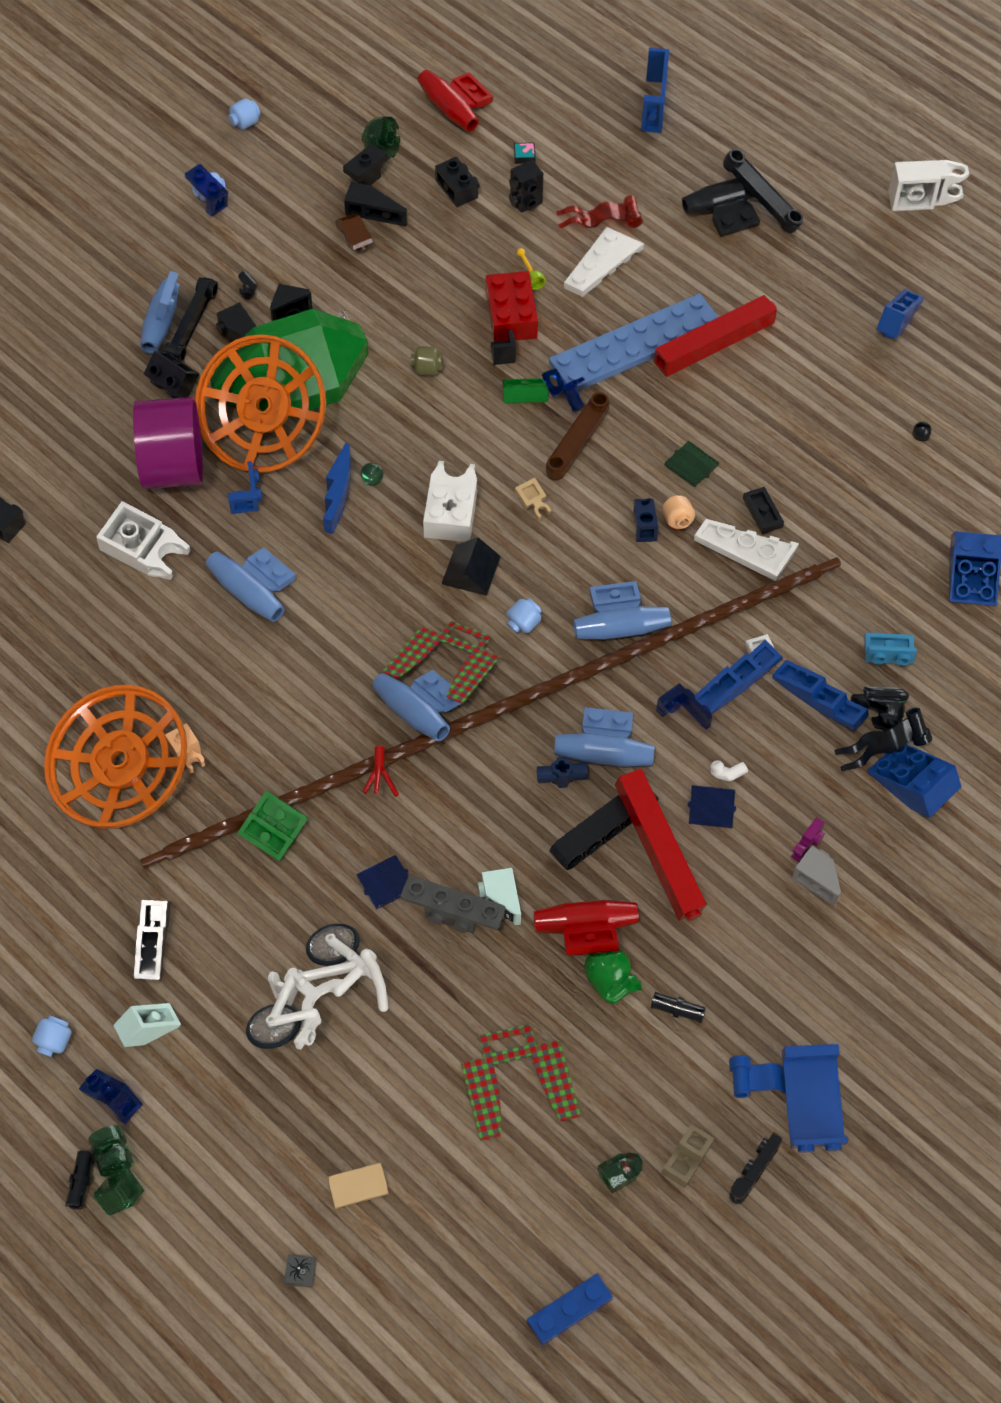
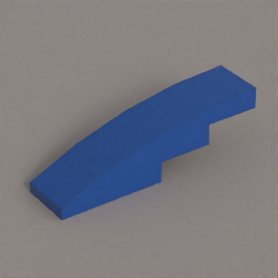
M347 443L343 446L326 476L328 492L325 496V507L327 512L323 517L324 531L330 534L334 533L348 497L351 479L350 444Z
M764 640L749 655L745 653L730 668L726 666L692 700L710 716L758 681L780 662L783 657L769 642Z
M786 660L772 675L775 681L803 702L853 731L869 716L867 708L848 700L847 693L828 685L825 677L791 661Z

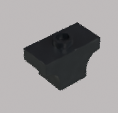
M371 143L343 166V172L357 183L371 186L381 178V168L387 160V153Z

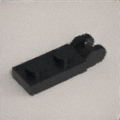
M773 1133L769 1140L765 1138L762 1140L756 1150L759 1154L754 1162L749 1160L741 1173L745 1177L736 1179L732 1185L729 1199L733 1203L742 1204L779 1150L782 1142L781 1137Z

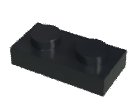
M765 486L743 494V500L762 534L783 527L784 520Z

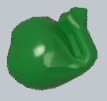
M621 949L607 953H589L585 959V975L594 990L606 1002L616 1004L629 993L641 990V981L637 980L634 974H630L632 969L631 961Z

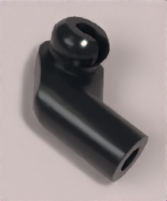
M242 271L238 278L244 285H242V289H239V293L243 298L249 299L254 296L257 283L247 271Z

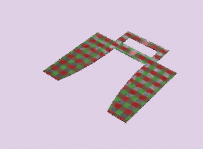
M450 621L441 633L420 627L382 672L396 678L401 677L421 662L441 641L463 649L471 654L456 674L446 696L463 704L500 659V656L482 650L492 636ZM455 628L479 637L482 640L476 646L452 637L448 633Z
M530 1024L480 1035L484 1058L461 1063L480 1141L501 1136L500 1098L493 1066L499 1063L532 1056L542 1087L560 1121L581 1117L560 1040L536 1045ZM525 1033L528 1045L491 1053L488 1041Z

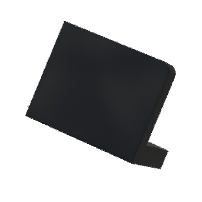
M508 330V341L490 342L493 365L515 363L516 345L513 330Z

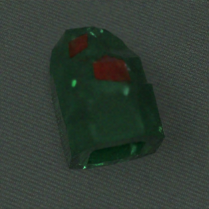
M620 1153L598 1165L597 1171L609 1191L614 1193L637 1179L642 1171V1159L638 1153Z

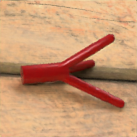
M375 746L374 769L363 789V793L366 794L375 779L374 793L377 794L382 774L393 795L397 797L399 793L384 768L385 747Z

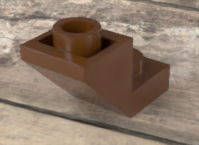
M353 213L335 220L337 228L343 231L347 245L352 250L361 251L368 248V244L373 243L360 215Z

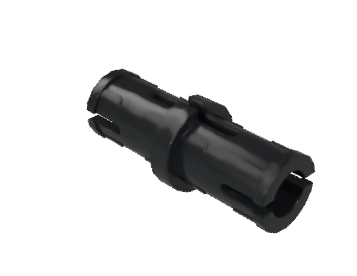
M658 992L654 993L651 1003L652 1009L673 1014L675 1018L680 1016L702 1023L706 1009L704 1006L683 1001L684 998L682 997L676 999Z
M77 1152L73 1174L69 1176L70 1189L65 1203L66 1207L76 1210L83 1209L87 1186H90L92 1180L90 1173L95 1154H91L92 1152Z

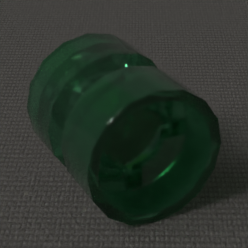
M107 1126L89 1136L88 1140L93 1154L97 1156L95 1161L101 1176L110 1177L118 1175L133 1166L134 1160L129 1147L125 1146L127 1140L122 1126Z

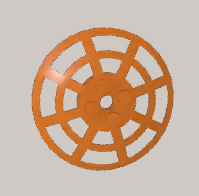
M250 335L227 344L206 365L196 389L195 400L199 415L200 433L205 443L223 462L249 472L248 461H252L253 469H258V473L273 472L295 463L314 444L325 418V388L316 365L300 347L276 336ZM255 343H271L269 357H256L244 362L236 351L244 346ZM280 345L297 353L309 367L299 374L291 365L279 360ZM229 356L236 368L226 378L221 390L209 388L208 385L215 370ZM268 364L266 377L254 378L249 370L250 367ZM277 367L286 370L294 379L283 386L275 380ZM241 374L246 384L240 390L239 395L230 393L229 390L233 382ZM313 375L316 378L320 392V413L309 411V396L305 382ZM298 387L302 396V409L291 407L289 394ZM206 396L219 399V415L223 427L213 433L209 430L205 414ZM262 399H267L269 404L265 411H261L259 408V403ZM227 401L237 403L239 417L232 422H229L227 416ZM289 416L300 418L296 428L287 436L282 425ZM306 419L316 421L317 425L310 440L296 453L291 442L302 431ZM244 425L253 430L254 434L251 444L239 437L235 430ZM275 431L280 442L269 446H260L263 433ZM228 435L237 445L249 450L245 462H239L229 456L219 447L216 441ZM283 448L288 457L287 460L278 464L254 466L257 453L274 452Z
M114 685L101 688L86 695L65 712L56 724L46 748L44 761L45 779L55 803L74 820L90 827L101 829L119 828L143 820L167 801L182 777L187 758V737L182 720L176 710L163 697L154 691L140 686ZM125 696V710L111 712L98 719L89 710L91 706L105 699ZM136 696L154 701L163 707L167 713L157 723L148 715L135 711ZM81 715L89 726L78 738L73 751L59 749L67 729ZM124 719L122 730L107 733L102 727L111 721ZM134 719L142 721L152 728L142 738L132 732ZM172 721L175 722L181 739L180 757H169V746L164 730ZM95 733L99 741L94 746L92 753H82L86 742ZM158 737L162 749V758H150L147 746ZM124 754L125 759L123 763L115 765L116 757ZM56 759L71 761V777L76 788L64 795L61 794L56 780ZM79 762L89 763L94 775L84 783H82L79 773ZM177 767L170 785L162 796L155 801L151 793L161 782L166 769ZM147 768H159L155 779L146 788L141 778L144 776ZM100 783L110 788L107 801L95 798L89 791ZM133 786L139 794L129 800L117 802L120 789ZM82 796L92 805L104 808L100 820L94 821L80 815L68 803ZM141 801L147 807L146 810L131 818L110 822L114 809L127 808Z

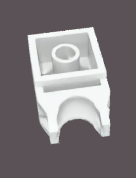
M950 160L895 162L888 190L892 211L934 209V206L946 205L962 199L964 196L962 186L955 183H959L969 177L968 166ZM955 169H960L964 172V174L959 175L952 173V171ZM948 190H956L959 194L950 195Z
M438 461L437 467L431 474L423 520L424 538L461 542L471 539L477 497L475 464H470L462 476L453 477L445 472L444 461Z
M123 501L96 537L100 551L148 576L171 580L173 577L172 570L161 559L169 553L188 555L190 552V546L180 539L173 529Z

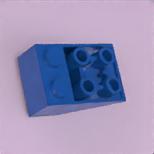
M959 531L951 534L949 602L997 606L1001 567V535Z
M908 744L898 751L885 753L867 770L871 777L908 808L929 818L961 788L956 765Z

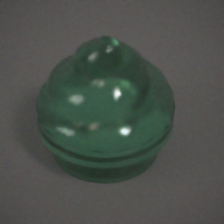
M367 463L362 467L361 479L367 485L375 486L383 479V469L380 465Z

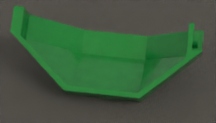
M310 309L253 327L244 336L271 335L288 340L300 347L314 362L322 377L326 394V405L341 401L368 356V341L360 324L316 309ZM255 343L244 346L236 351L244 362L256 357H269L271 343ZM280 345L279 360L291 365L299 374L309 367L297 353ZM229 356L221 362L210 379L213 389L221 390L226 378L236 368ZM268 364L250 367L249 370L254 378L266 377ZM277 367L275 380L283 386L294 379L286 370ZM241 374L233 382L229 390L230 393L239 395L240 390L246 384ZM313 375L305 382L309 396V411L319 408L321 405L318 384ZM298 387L289 394L291 407L302 409V396ZM267 399L260 401L259 408L261 411H265L268 408ZM228 401L226 405L237 407V403Z

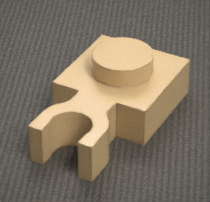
M535 478L515 487L514 492L527 510L531 507L534 509V516L537 521L541 520L539 510H544L548 516L551 514L550 507L542 502L546 500V494Z

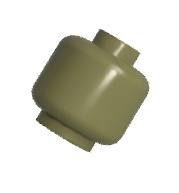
M419 346L415 354H411L410 366L415 367L417 375L435 376L438 371H442L443 353H439L437 347Z

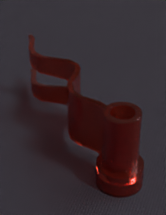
M632 195L625 197L624 203L603 202L590 211H584L577 206H568L556 211L557 216L575 212L585 218L583 219L579 216L571 217L558 224L559 228H564L572 223H580L587 228H594L607 219L626 221V225L630 228L639 227L643 222L641 212L638 210L636 197Z

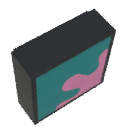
M514 143L515 164L526 163L530 160L535 162V143Z

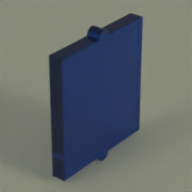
M692 785L691 799L687 805L690 808L689 824L732 828L733 815L736 812V806H734L735 790Z
M394 855L358 873L357 878L364 888V895L369 896L377 910L401 898V893L408 879V870L403 868L397 856Z

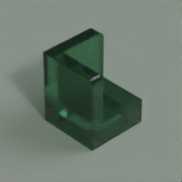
M127 1169L105 1179L93 1196L105 1213L111 1216L132 1207L144 1192V1189L130 1169Z

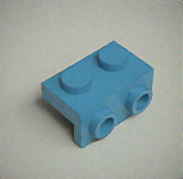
M865 633V662H873L874 664L894 663L898 665L914 663L917 654V648H914V635Z

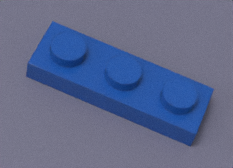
M595 1274L529 1317L527 1323L543 1346L613 1300V1296L599 1275Z

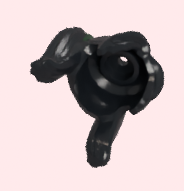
M866 686L863 689L864 694H853L850 698L852 702L876 710L878 716L871 718L872 724L875 728L884 731L902 721L905 712L904 704L909 698V693L894 687Z

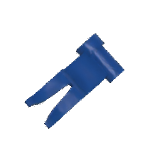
M734 1056L729 1059V1069L733 1074L734 1097L746 1098L750 1096V1091L778 1090L786 1094L783 1066L774 1063L751 1065L750 1058L747 1056Z

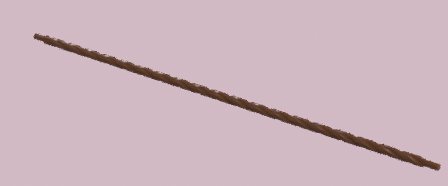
M836 557L820 565L814 564L779 581L756 589L747 595L728 601L715 609L705 611L682 623L659 631L650 637L638 640L615 652L592 660L583 666L560 674L551 680L525 689L517 695L507 697L482 710L456 719L448 724L450 727L449 734L442 741L461 734L469 728L493 720L503 713L511 712L530 704L537 698L546 697L562 690L572 683L583 681L604 669L615 667L631 660L637 655L661 647L671 640H676L693 633L702 626L711 625L731 616L735 612L755 606L767 598L785 593L797 585L821 577L822 573L840 566V559ZM422 734L415 739L384 751V767L396 762L400 758L413 755L442 741H436ZM374 756L352 764L344 770L320 778L309 785L299 787L278 798L293 806L321 795L331 788L339 787L358 779L364 774L373 771ZM255 807L242 812L238 816L216 823L201 832L177 840L164 847L163 850L140 859L143 869L165 859L168 861L187 851L213 842L223 835L240 830Z

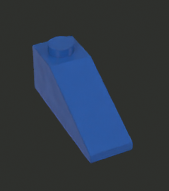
M904 289L885 306L876 330L882 332V335L885 337L897 338L905 330L925 297Z

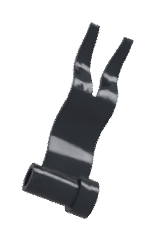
M920 708L909 709L906 712L907 718L888 730L868 732L862 735L854 745L834 750L836 755L851 754L861 751L867 744H870L858 760L841 766V771L862 767L873 755L898 751L912 741L915 746L930 743L933 738L930 729L925 725Z

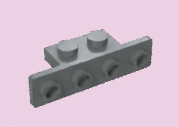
M408 876L401 893L402 900L423 906L425 908V918L437 925L445 924L452 926L454 930L462 933H474L477 924L498 930L506 911L504 905L414 876Z

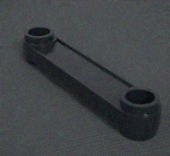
M731 149L724 158L723 167L728 172H731L781 224L785 232L793 233L797 231L803 221L801 212L794 209L745 158L741 150Z
M200 277L198 279L195 289L196 293L172 341L167 342L163 351L169 352L182 362L186 356V347L210 298H215L217 294L218 282L214 281V279Z

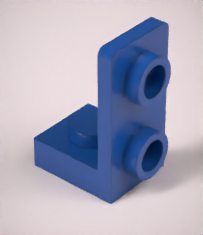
M248 461L251 490L228 493L231 514L259 511L258 501H262L260 487L256 488L255 483L260 482L258 469H253L252 461Z

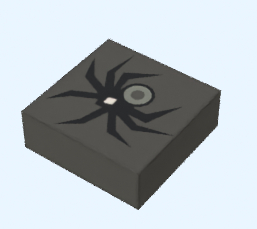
M288 1255L284 1284L287 1286L313 1288L316 1257Z

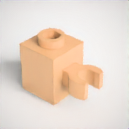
M186 723L183 725L187 737L185 765L187 770L193 773L194 770L191 764L199 762L204 767L205 761L201 754L199 741ZM178 728L165 734L168 741L169 751L173 757H180L181 739Z

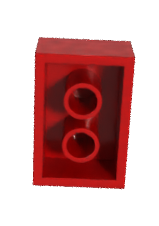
M529 271L486 275V298L494 342L508 341V330H513L515 341L537 339L538 319Z

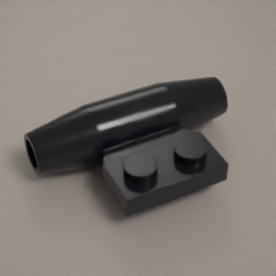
M737 178L705 186L682 198V206L686 214L713 211L712 221L720 237L757 227L760 224V219L753 205L746 201L754 196Z

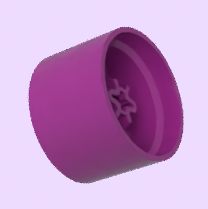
M195 397L135 401L133 407L134 446L142 489L202 485V442Z

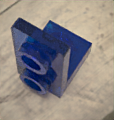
M198 164L185 173V178L206 198V212L211 217L228 206V191L202 164Z
M681 683L658 698L656 711L662 717L669 712H676L682 705L706 730L711 727L712 714L709 708L701 705L695 699L693 692L688 688L685 689Z
M98 1069L94 1070L79 1087L83 1094L105 1105L116 1119L123 1124H126L143 1105L126 1084Z

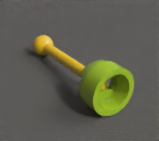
M519 248L517 255L522 258L530 272L532 289H541L546 283L544 275L540 271H533L525 256V250Z

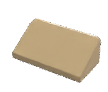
M381 1163L328 1177L335 1209L389 1194Z

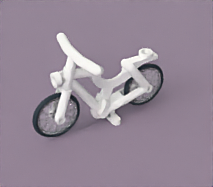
M340 923L330 924L320 928L309 938L306 945L307 956L313 963L327 967L308 971L290 968L284 977L285 983L281 982L278 973L273 971L269 973L268 981L277 1000L275 1004L258 1010L247 1023L246 1036L254 1046L263 1049L281 1047L291 1041L299 1030L301 1032L294 1040L296 1048L301 1050L305 1044L312 1045L316 1037L315 1029L321 1024L320 1014L317 1009L313 1008L316 1000L328 992H333L338 997L342 996L362 975L373 980L379 1010L381 1012L388 1010L386 985L380 967L376 962L377 956L369 949H364L361 951L360 956L357 955L356 951L359 947L360 939L353 927ZM349 973L344 979H332L317 987L308 982ZM298 991L305 996L302 1003V1011H297L292 1007Z

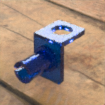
M557 369L541 374L552 397L564 394L572 412L585 406L576 389L577 385L585 380L584 377L570 381L565 385ZM550 376L557 380V386L551 383Z

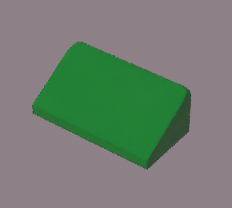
M547 378L502 380L504 403L548 401Z

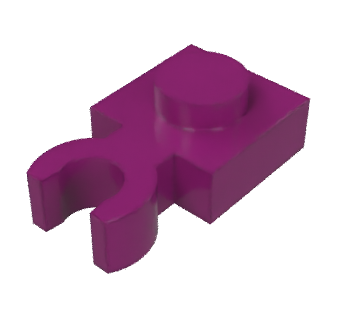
M817 817L803 834L800 842L794 847L792 851L794 853L791 855V858L800 862L813 844L819 845L825 835L822 832L824 821Z

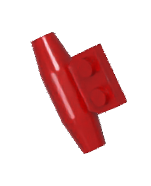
M430 70L422 71L417 79L429 100L449 120L467 132L473 131L479 123L471 108L478 109L493 102V95L470 72L453 78L450 84Z
M597 900L564 903L533 911L535 932L563 934L566 955L619 951L616 929L639 922L636 902Z

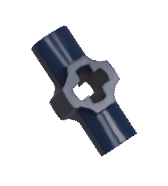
M559 757L551 765L537 766L536 769L538 783L552 782L558 788H567L568 784L573 780L588 779L587 763L573 764L566 757Z

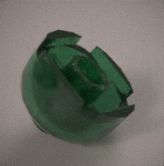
M392 116L375 117L370 120L362 133V142L365 148L372 143L387 153V159L395 157L400 145V136H396V129H399L396 120Z

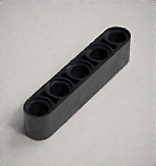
M654 793V795H655V797H656V799H657V801H658V800H659V797ZM617 795L552 845L549 852L566 870L574 868L632 824L620 796Z

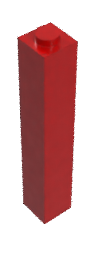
M763 295L655 348L654 363L668 377L774 324L777 308L772 301Z
M642 768L620 776L615 783L616 790L678 921L684 918L690 921L701 916V911L707 904Z

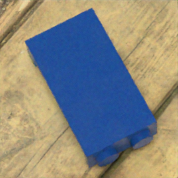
M649 48L646 81L662 83L661 96L644 95L642 132H662L669 49Z
M839 1044L788 1046L782 1050L790 1148H798V1153L814 1152V1147H825V1151L842 1150L841 1146H845L848 1143V1137L844 1135L837 1057L840 1055Z

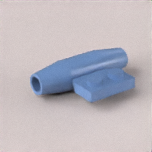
M170 271L168 278L162 281L153 295L142 325L140 348L148 354H153L154 351H158L169 332L177 308L180 284L176 282L178 273Z
M263 547L246 558L243 566L220 552H214L208 557L206 561L207 568L220 584L247 608L271 622L277 621L283 615L285 608L272 592H279L296 580V574Z
M636 581L590 587L593 609L597 613L573 620L576 639L606 640L643 635L671 626V616L668 607L640 606L641 597Z
M434 670L415 679L411 687L385 673L378 675L372 684L373 689L388 708L412 728L436 741L445 739L450 731L449 725L438 712L444 711L446 713L462 704L446 697L451 684Z
M585 707L582 725L583 733L556 735L554 754L583 763L618 767L652 766L655 746L629 739L632 730V712Z

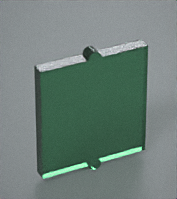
M688 441L679 450L674 451V455L665 462L664 466L693 487H696L704 478H709V474L719 465V462Z

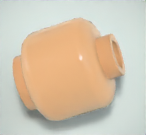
M682 495L672 496L663 504V517L672 529L682 530L690 526L694 521L695 510L686 497Z

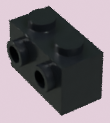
M457 156L435 166V181L456 207L478 198L479 181L475 176L471 175L467 165L462 163Z
M533 160L511 169L509 200L521 213L543 203L544 173Z
M154 351L144 375L151 379L150 382L153 385L167 390L166 394L170 397L179 398L189 397L199 373L167 351Z

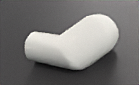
M717 760L712 762L710 766L711 774L714 778L731 782L748 773V768L744 762L728 768L724 766V763Z

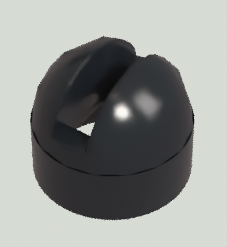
M925 421L918 422L913 428V437L918 441H927L931 435V426Z

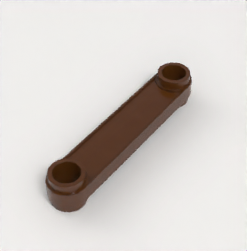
M596 392L591 396L548 459L546 473L551 480L557 481L564 477L607 414L610 402L605 393Z

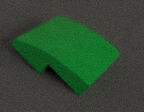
M266 790L237 834L280 861L308 820V817Z

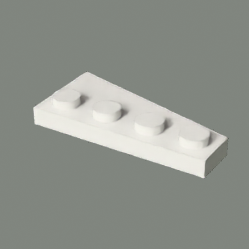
M606 227L566 279L564 289L583 297L600 284L606 275L613 274L619 265L627 263L633 254L641 252L644 248V243Z
M705 519L694 536V541L774 581H777L799 546V543L791 541L789 544L779 541L780 538L770 536V538L756 535L757 532L751 530L745 532L736 530L735 526Z

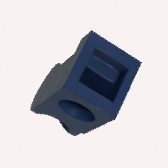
M653 498L634 499L633 510L636 542L657 541L658 521Z

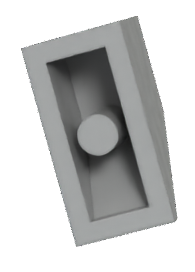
M811 846L795 867L792 879L835 907L841 890L834 860L825 851Z

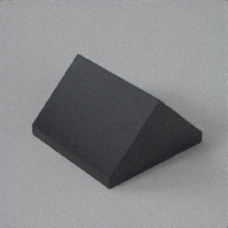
M278 284L270 305L271 320L275 321L313 309L309 289Z
M479 537L456 544L442 580V585L487 596L501 556Z

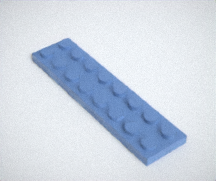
M701 293L552 356L549 358V365L568 392L573 394L653 359L655 348L718 318V316Z

